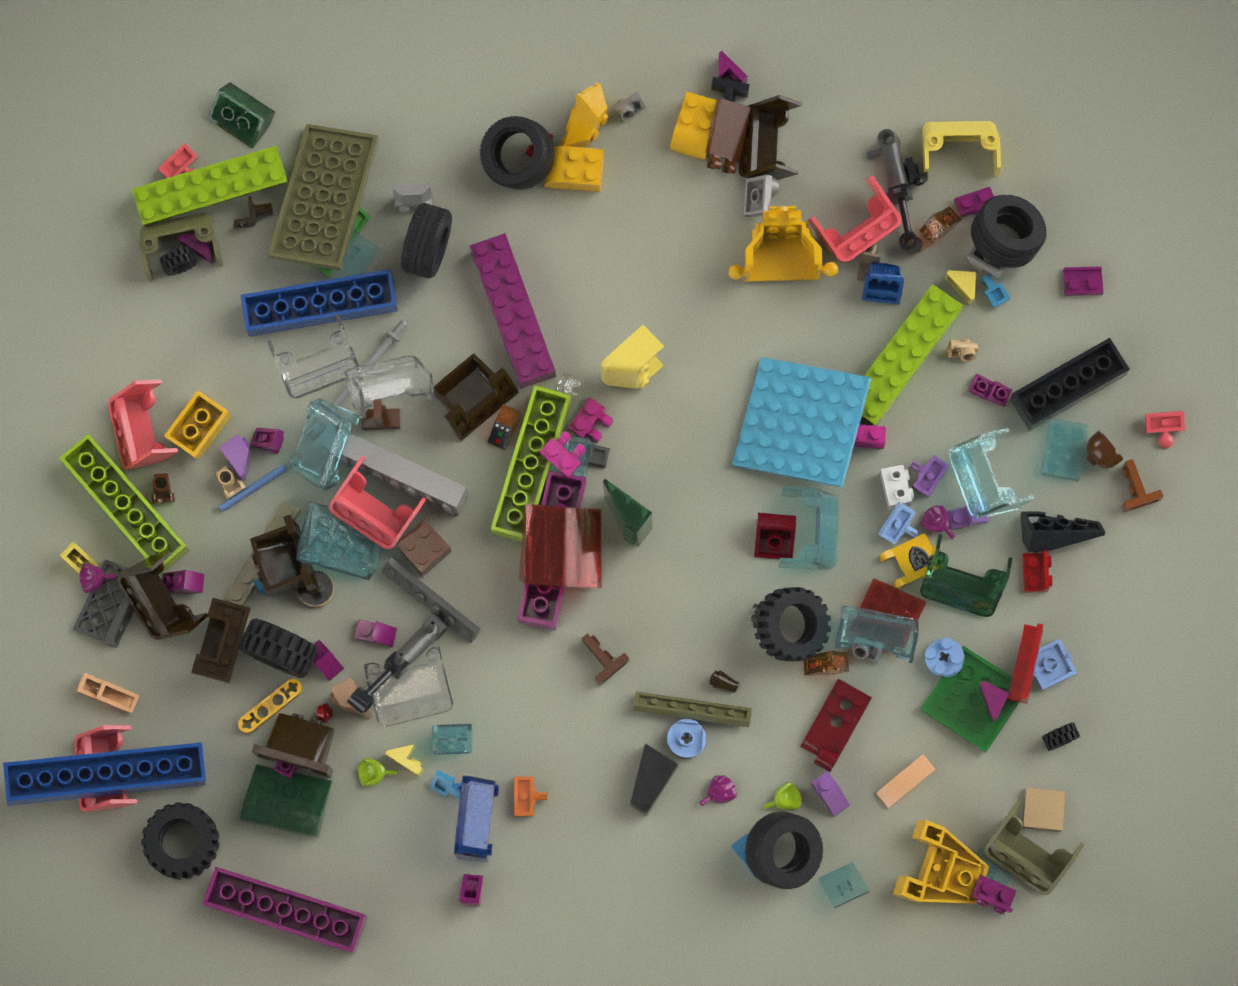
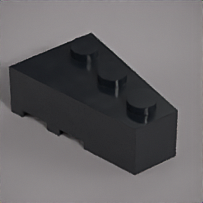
M646 743L630 802L631 807L645 816L649 814L678 768V763Z

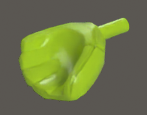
M365 758L358 766V778L363 787H371L378 784L384 778V775L397 774V770H385L381 763L371 758Z
M787 782L777 789L774 796L775 801L764 804V808L768 809L777 805L778 808L784 810L799 809L802 804V795L793 783Z

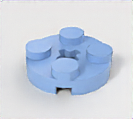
M946 637L936 640L925 651L926 665L936 676L952 677L963 667L964 652L961 646L951 638ZM943 654L950 655L947 662L944 660L940 661Z
M681 719L668 731V746L671 752L680 758H693L698 756L704 749L706 733L695 720ZM685 734H689V737L692 738V741H689L688 744L681 740V737H685Z

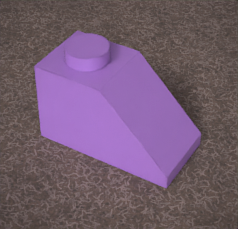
M237 434L219 446V448L241 480L244 481L246 480L251 456L248 448L251 445L245 437L241 439Z
M828 771L812 782V788L834 817L850 806L842 790Z

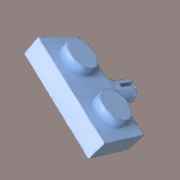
M898 502L878 534L893 544H896L905 532L915 537L918 530L910 527V523L916 512Z

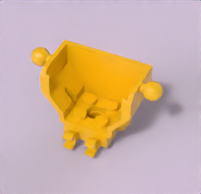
M769 206V211H763L762 223H756L755 230H752V242L745 250L744 268L734 264L729 268L728 274L735 280L745 276V282L820 280L821 274H825L828 277L836 276L838 266L834 262H828L822 266V248L813 239L812 229L808 228V222L802 221L801 210H796V206Z

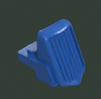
M870 263L868 273L865 275L862 300L900 305L904 277H901V267L888 263Z

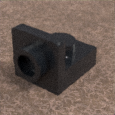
M905 158L903 164L908 185L920 186L925 184L928 179V172L918 174V165L913 162V158Z

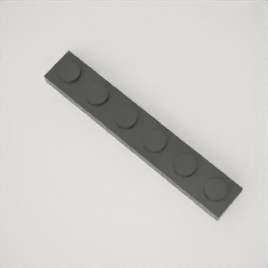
M392 557L386 562L382 572L389 579L397 583L402 590L412 595L417 602L427 607L432 614L442 619L447 626L453 628L462 638L470 643L476 639L480 631L478 626Z

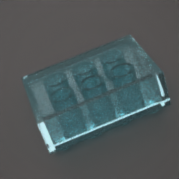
M309 501L298 543L296 560L369 581L377 570L379 545L333 515L329 510V506Z

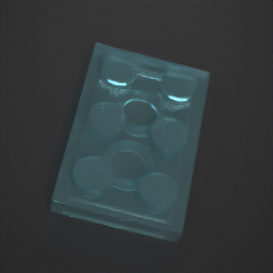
M1050 418L1041 475L1074 481L1080 480L1088 424Z

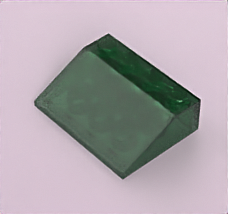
M604 479V499L623 536H625L624 540L632 546L636 544L639 547L652 530V512L610 481Z
M256 764L244 799L240 820L242 822L319 838L332 781L294 773L292 778H289L274 771L272 767Z

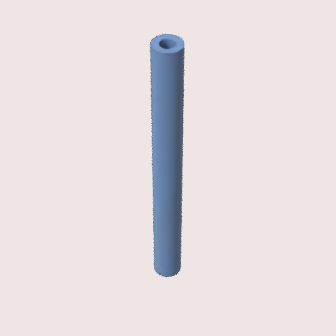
M282 464L220 504L219 508L222 512L287 471Z

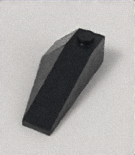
M1021 511L1022 540L1028 552L1051 551L1101 537L1106 533L1099 521L1075 518L1073 521L1058 514L1057 518L1046 516V512Z

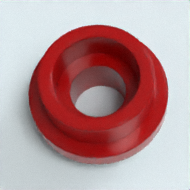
M324 703L318 706L317 718L327 723L332 718L333 710L328 703Z

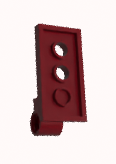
M840 679L836 681L800 746L816 755L817 757L813 763L828 772L832 771L872 699L871 696ZM841 701H849L851 708L849 710L841 709ZM839 717L842 721L841 726L833 727L831 719Z

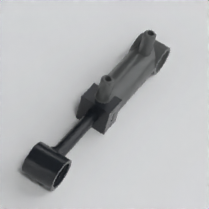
M884 129L880 131L877 137L881 148L867 152V156L869 159L883 155L889 183L888 193L885 194L895 205L899 204L905 232L900 236L899 244L908 253L915 254L921 250L922 240L912 232L906 201L913 200L911 187L907 183L900 150L901 140L892 130ZM892 137L891 142L886 144L887 138ZM914 239V243L908 247V241Z
M435 614L429 616L422 627L397 652L394 651L386 659L383 667L386 671L367 690H363L361 687L357 688L347 702L361 714L367 712L375 701L372 695L391 676L398 680L407 671L408 667L434 641H437L445 633L448 626Z

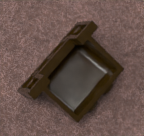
M474 353L430 389L433 395L447 409L448 413L444 417L461 441L519 393L508 373L503 368L494 373Z
M291 514L283 517L286 526L250 539L254 551L252 559L260 570L257 572L260 582L264 583L268 594L306 587L314 597L321 595L300 526Z
M212 598L207 615L210 620L200 655L196 654L191 674L230 684L240 642L251 610L250 607Z
M278 713L265 747L256 744L253 746L252 752L256 757L311 770L312 773L329 778L332 776V768L325 763L335 729L322 725L320 720L311 718V721L303 719L304 716L293 713L290 716Z

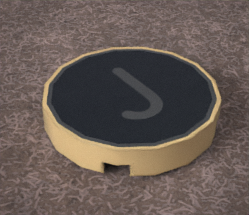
M314 569L321 595L314 597L306 587L297 588L296 591L298 598L304 605L320 608L332 600L335 593V585L328 573Z

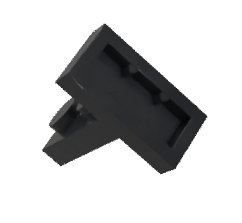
M713 77L711 90L724 92L725 100L735 102L736 95L748 97L750 84Z

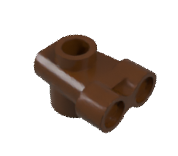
M168 473L154 474V495H151L152 503L175 502L174 493H171ZM160 480L166 482L164 487L159 486Z

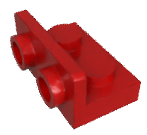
M1043 551V553H1023L1024 593L1048 592L1049 587H1052V575H1049L1048 569L1051 568L1052 562L1051 556H1048V551Z

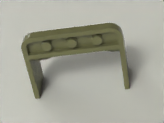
M199 213L157 222L141 228L139 246L144 271L150 282L153 281L148 255L154 254L158 250L159 243L175 240L179 236L195 233L197 239L201 242H213L216 260L219 266H223L215 222L209 213Z
M1018 799L986 845L984 851L989 859L1040 894L1048 895L1074 863L1085 844L1081 842L1073 854L1065 849H1057L1052 855L1019 833L1023 823L1014 814L1022 802Z

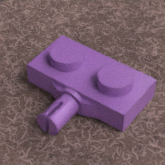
M935 455L924 466L913 461L910 467L919 474L912 488L928 498L950 465Z

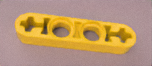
M297 679L287 680L240 718L238 722L239 729L245 734L253 733L302 693L301 683ZM290 684H298V686L296 687V692L290 691L288 693V695L290 696V698L288 699L283 692H281L283 689L285 690V692L289 691ZM276 695L283 697L281 705L273 704V698ZM261 707L268 709V715L264 718L259 717L257 714ZM254 713V716H255L256 719H258L260 722L256 723V721L254 720V721L250 724V725H251V728H250V729H248L247 727L243 729V727H244V725H245L243 722H244L245 720H247L248 722H250V721L253 719V717H251V715Z

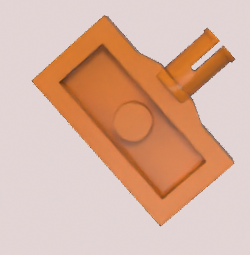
M514 777V817H534L536 800L548 801V797H540L548 796V792L536 793L534 777Z

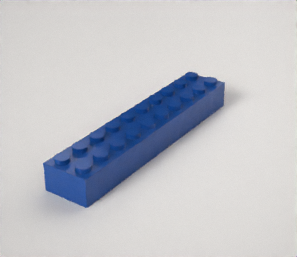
M202 742L3 763L7 806L204 786L206 783Z

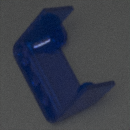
M467 775L462 777L454 844V855L457 859L488 862V856L492 855L493 844H489L490 823L494 797H498L499 785L494 780Z

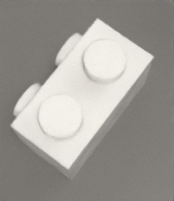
M904 465L881 469L880 477L888 510L894 509L898 502L906 506L911 505L914 493L913 489L908 486L907 481H910L908 469L905 470Z

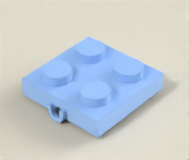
M1060 639L1039 649L1033 677H1035L1041 691L1077 674L1071 662L1072 657L1069 652H1066Z

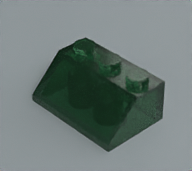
M229 82L218 90L207 119L249 147L254 148L269 128L275 111Z

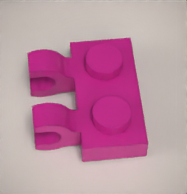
M589 398L568 426V430L583 440L586 436H589L594 441L599 442L602 438V433L594 429L593 426L599 420L605 426L610 427L613 423V418L604 413L606 410L604 406Z
M565 431L557 441L552 438L541 449L540 454L569 478L581 465L578 459L585 453L586 448L579 443L573 452L569 453L564 446L572 438Z

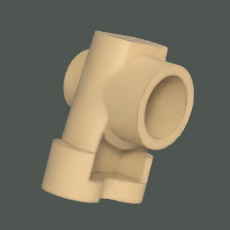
M969 339L962 341L949 340V345L946 348V357L956 358L961 356L963 362H971L976 359L978 344L977 342H971Z
M228 466L215 473L224 489L222 493L227 500L246 488L242 480L239 481ZM225 474L230 475L229 481L223 480Z

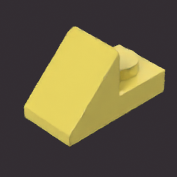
M415 745L387 750L385 753L387 757L418 777L424 771L420 767L421 763L414 758L408 759L414 751Z

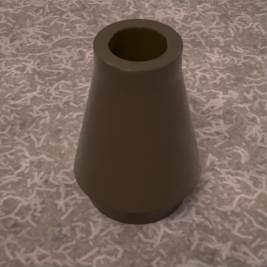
M714 670L709 684L713 686L712 688L735 693L739 682L721 670Z

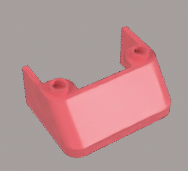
M873 175L865 179L875 194L867 202V210L871 217L841 237L835 229L823 230L815 217L807 219V222L822 244L841 262L852 260L901 224L900 214Z
M161 380L134 381L109 400L108 409L121 464L125 470L163 462L178 452L177 448L167 449L163 443H156L148 409L155 402V395L152 390L162 384Z
M362 456L330 502L329 510L333 515L382 548L392 549L426 499L423 497L415 510L403 504L399 505L394 511L363 490L366 486V478L357 471L365 459Z
M103 725L78 734L74 744L75 755L118 750L123 743L121 733L130 730L131 725ZM127 794L79 799V806L83 812L118 809L137 803V799H128Z

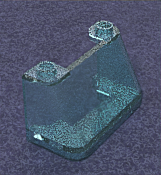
M318 398L314 402L311 401L307 407L308 415L295 454L292 455L289 464L293 471L320 489L328 490L337 486L339 476L335 474L339 470L336 468L346 438L351 435L352 431L350 429L352 424H358L360 415Z

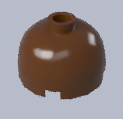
M1097 431L1088 440L1086 450L1089 456L1086 458L1092 466L1097 464L1100 468L1109 469L1123 460L1120 453L1117 455L1115 452L1116 448L1100 431Z

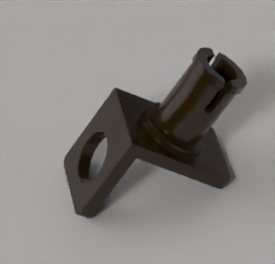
M248 196L250 217L234 220V229L255 226L256 216L272 215L271 202L254 205L252 197Z

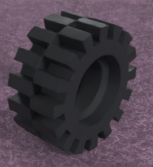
M187 246L179 247L177 250L173 249V251L167 252V254L162 255L163 257L160 258L163 270L168 276L171 274L173 276L176 273L181 274L183 271L186 272L187 269H191L197 264L192 248Z
M1071 722L1042 736V739L1048 751H1051L1081 736L1075 723Z

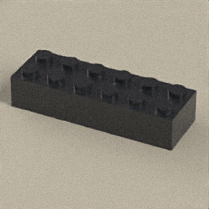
M1109 337L1013 392L1010 401L1030 431L1128 374L1130 368Z

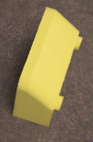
M990 121L928 122L923 126L921 132L923 173L929 171V152L940 150L943 142L981 141L984 149L993 151L994 177H998L1001 169L1000 138L994 123Z
M642 325L601 363V380L607 386L631 389L645 388L650 382L649 379L664 367L655 356L664 348V345Z

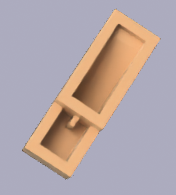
M83 673L75 691L129 713L133 712L140 696L86 673Z
M921 755L876 794L889 809L936 769L924 755Z

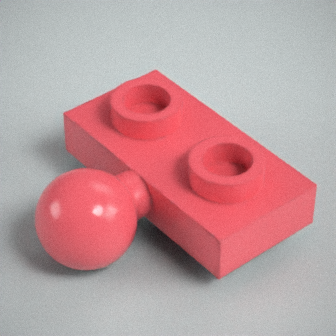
M184 143L158 170L166 178L179 175L181 172L192 171L194 169H188L187 166L198 156Z
M1184 411L1145 413V432H1161L1158 444L1162 448H1169L1173 444V437L1169 434L1170 431L1185 430Z

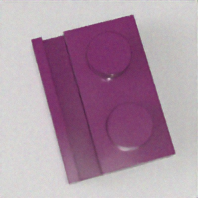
M1064 267L1065 296L1103 295L1102 267Z

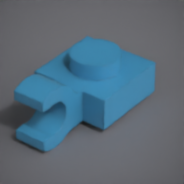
M989 274L982 277L981 282L988 289L984 292V295L993 309L1010 300V296L1001 282L995 285Z
M437 770L430 789L446 797L450 793L456 798L461 799L467 786L463 783H454L455 778Z

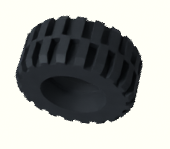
M788 587L774 590L773 593L765 596V601H760L758 605L760 610L755 611L754 614L757 621L753 622V628H757L755 638L760 639L759 646L762 649H767L766 654L775 656V659L780 661H804L807 658L816 656V652H820L824 648L822 644L827 643L829 639L827 632H831V626H828V621H831V617L826 613L828 611L826 604H821L823 599L820 596H814L815 593L813 591L805 590L802 587ZM789 606L796 607L802 613L805 621L804 632L795 643L787 641L780 630L781 615Z
M257 618L250 621L240 642V650L274 669L298 678L307 676L318 653L317 647L306 639L280 626Z
M175 802L174 805L167 804L163 809L156 810L154 812L155 815L152 818L149 817L147 827L143 828L144 838L141 839V845L144 847V856L147 857L148 863L164 876L181 880V878L190 879L194 875L199 876L205 868L208 869L211 866L210 863L213 859L215 860L217 856L216 851L220 845L218 842L219 832L216 829V824L206 812L189 803ZM177 823L190 824L196 829L199 836L196 850L185 859H174L167 855L163 848V837L166 831Z

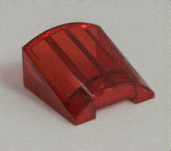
M525 503L519 581L537 585L602 588L601 509Z

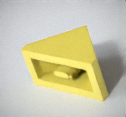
M953 270L946 272L945 279L971 305L975 298L976 272Z
M74 542L60 554L62 559L79 574L81 568L86 563L99 566Z

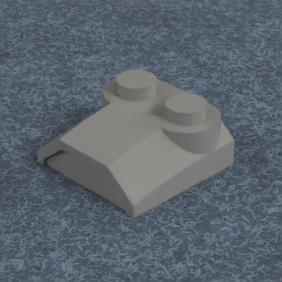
M763 175L746 179L745 217L763 216V211H769L772 197L779 191V183L776 178Z
M430 183L392 185L395 209L399 210L400 213L416 210L417 206L423 203L433 205Z

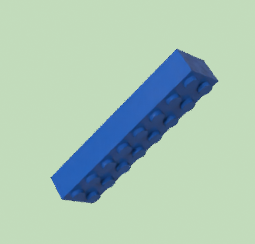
M391 269L241 295L245 327L249 337L398 311Z

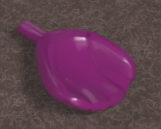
M933 506L924 513L920 522L922 527L931 532L945 531L951 539L955 537L948 528L950 521L944 506Z
M84 564L79 574L83 592L90 593L97 590L103 584L104 579H116V574H104V571L97 566Z
M716 775L708 786L707 797L700 801V805L703 806L710 800L721 804L734 800L737 796L734 783L726 776Z

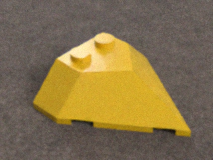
M595 83L594 87L590 86L583 90L582 94H577L575 99L577 101L572 108L565 128L567 132L562 138L560 146L585 147L589 146L592 140L595 141L600 133L598 131L600 126H604L609 118L607 105L599 83Z

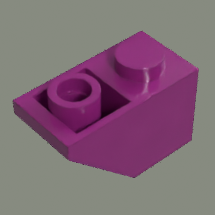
M181 570L163 573L161 580L169 593L198 594L203 593L205 574Z

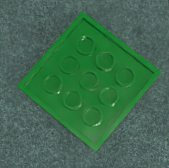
M962 646L965 655L962 669L952 677L942 676L922 706L921 711L987 753L1019 702L1010 701L1007 698L997 720L992 722L980 689V682L985 681L1009 693L1013 677L970 649Z

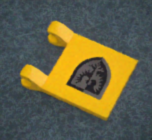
M925 533L887 550L879 556L883 563L895 557L904 577L894 582V587L897 590L943 567Z

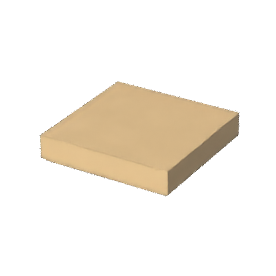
M1025 788L1023 827L1063 831L1065 791Z

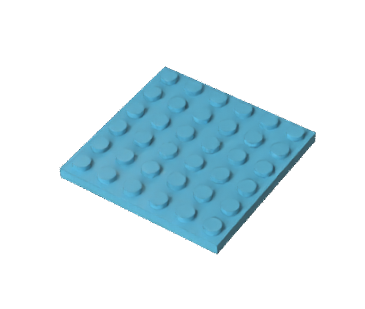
M761 357L732 465L843 488L871 378Z

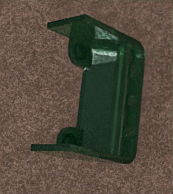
M938 535L921 583V595L926 599L982 617L992 616L1009 580L1013 558H1008L1003 571L990 569L986 571L984 577L976 576L947 566L949 557L946 553L939 551L942 535Z

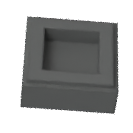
M591 444L587 464L606 468L610 448Z

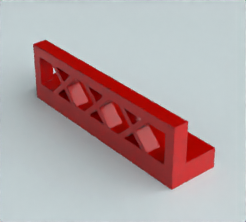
M1038 623L1037 627L1024 624L1008 696L1010 701L1028 704L1044 631L1043 624Z

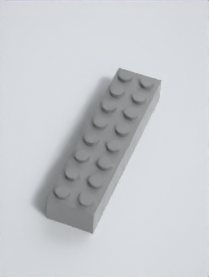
M329 423L318 442L324 457L333 460V458L338 459L340 464L350 468V466L354 467L363 456L365 459L357 470L359 473L365 476L370 474L380 483L384 484L387 482L392 484L391 487L397 491L405 490L414 499L418 500L419 497H424L426 504L435 508L439 506L449 515H459L468 497L466 486Z

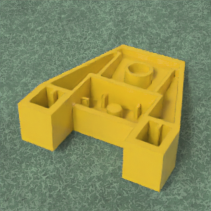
M918 820L912 839L929 846L918 879L909 876H899L893 895L916 902L977 904V899L972 898L971 895L979 875L986 877L989 866L945 827L928 820Z

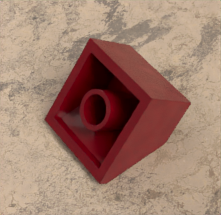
M758 512L754 557L792 560L796 516Z

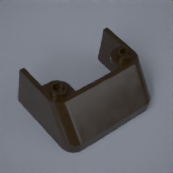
M777 95L748 105V107H751L739 162V174L741 177L749 179L769 175L777 180H781L798 174V170L786 167L784 162L777 161L778 128L788 122L789 110L802 106V102Z
M170 551L152 555L123 571L117 577L119 586L146 631L156 640L190 633L208 615L204 613L194 616L189 606L184 604L176 605L161 580L159 574L164 570L163 561L172 555Z

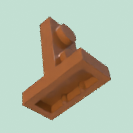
M1134 460L1125 461L1122 472L1125 479L1128 478L1130 494L1132 497L1135 496V498L1123 503L1124 513L1161 501L1163 498L1162 491L1158 490L1146 494Z

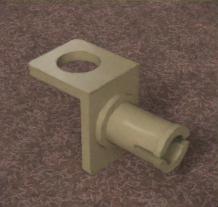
M880 240L867 248L866 252H862L857 280L865 282V276L862 274L863 269L869 268L870 263L880 262L881 255L877 254Z

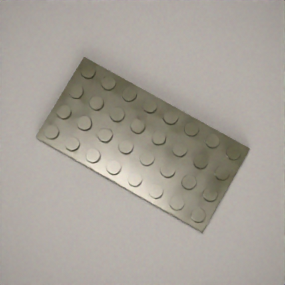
M306 124L267 254L269 259L342 270L379 141L378 135Z

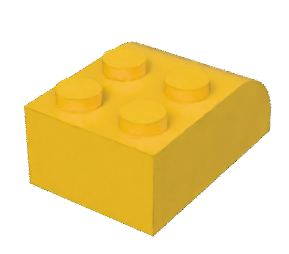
M686 92L673 132L670 150L706 160L707 154L705 152L716 100Z
M554 146L553 166H551V171H549L550 173L545 178L544 187L600 192L604 159L603 149Z
M197 390L164 437L197 459L206 452L232 416L228 410Z

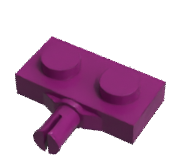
M987 187L954 199L960 217L977 215L983 204L988 199L994 197L991 188Z

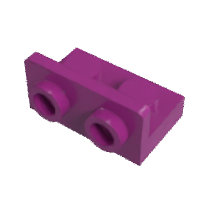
M979 875L971 897L977 899V904L985 907L990 905L994 907L993 911L1004 915L1013 911L1010 907L1016 890L988 877Z

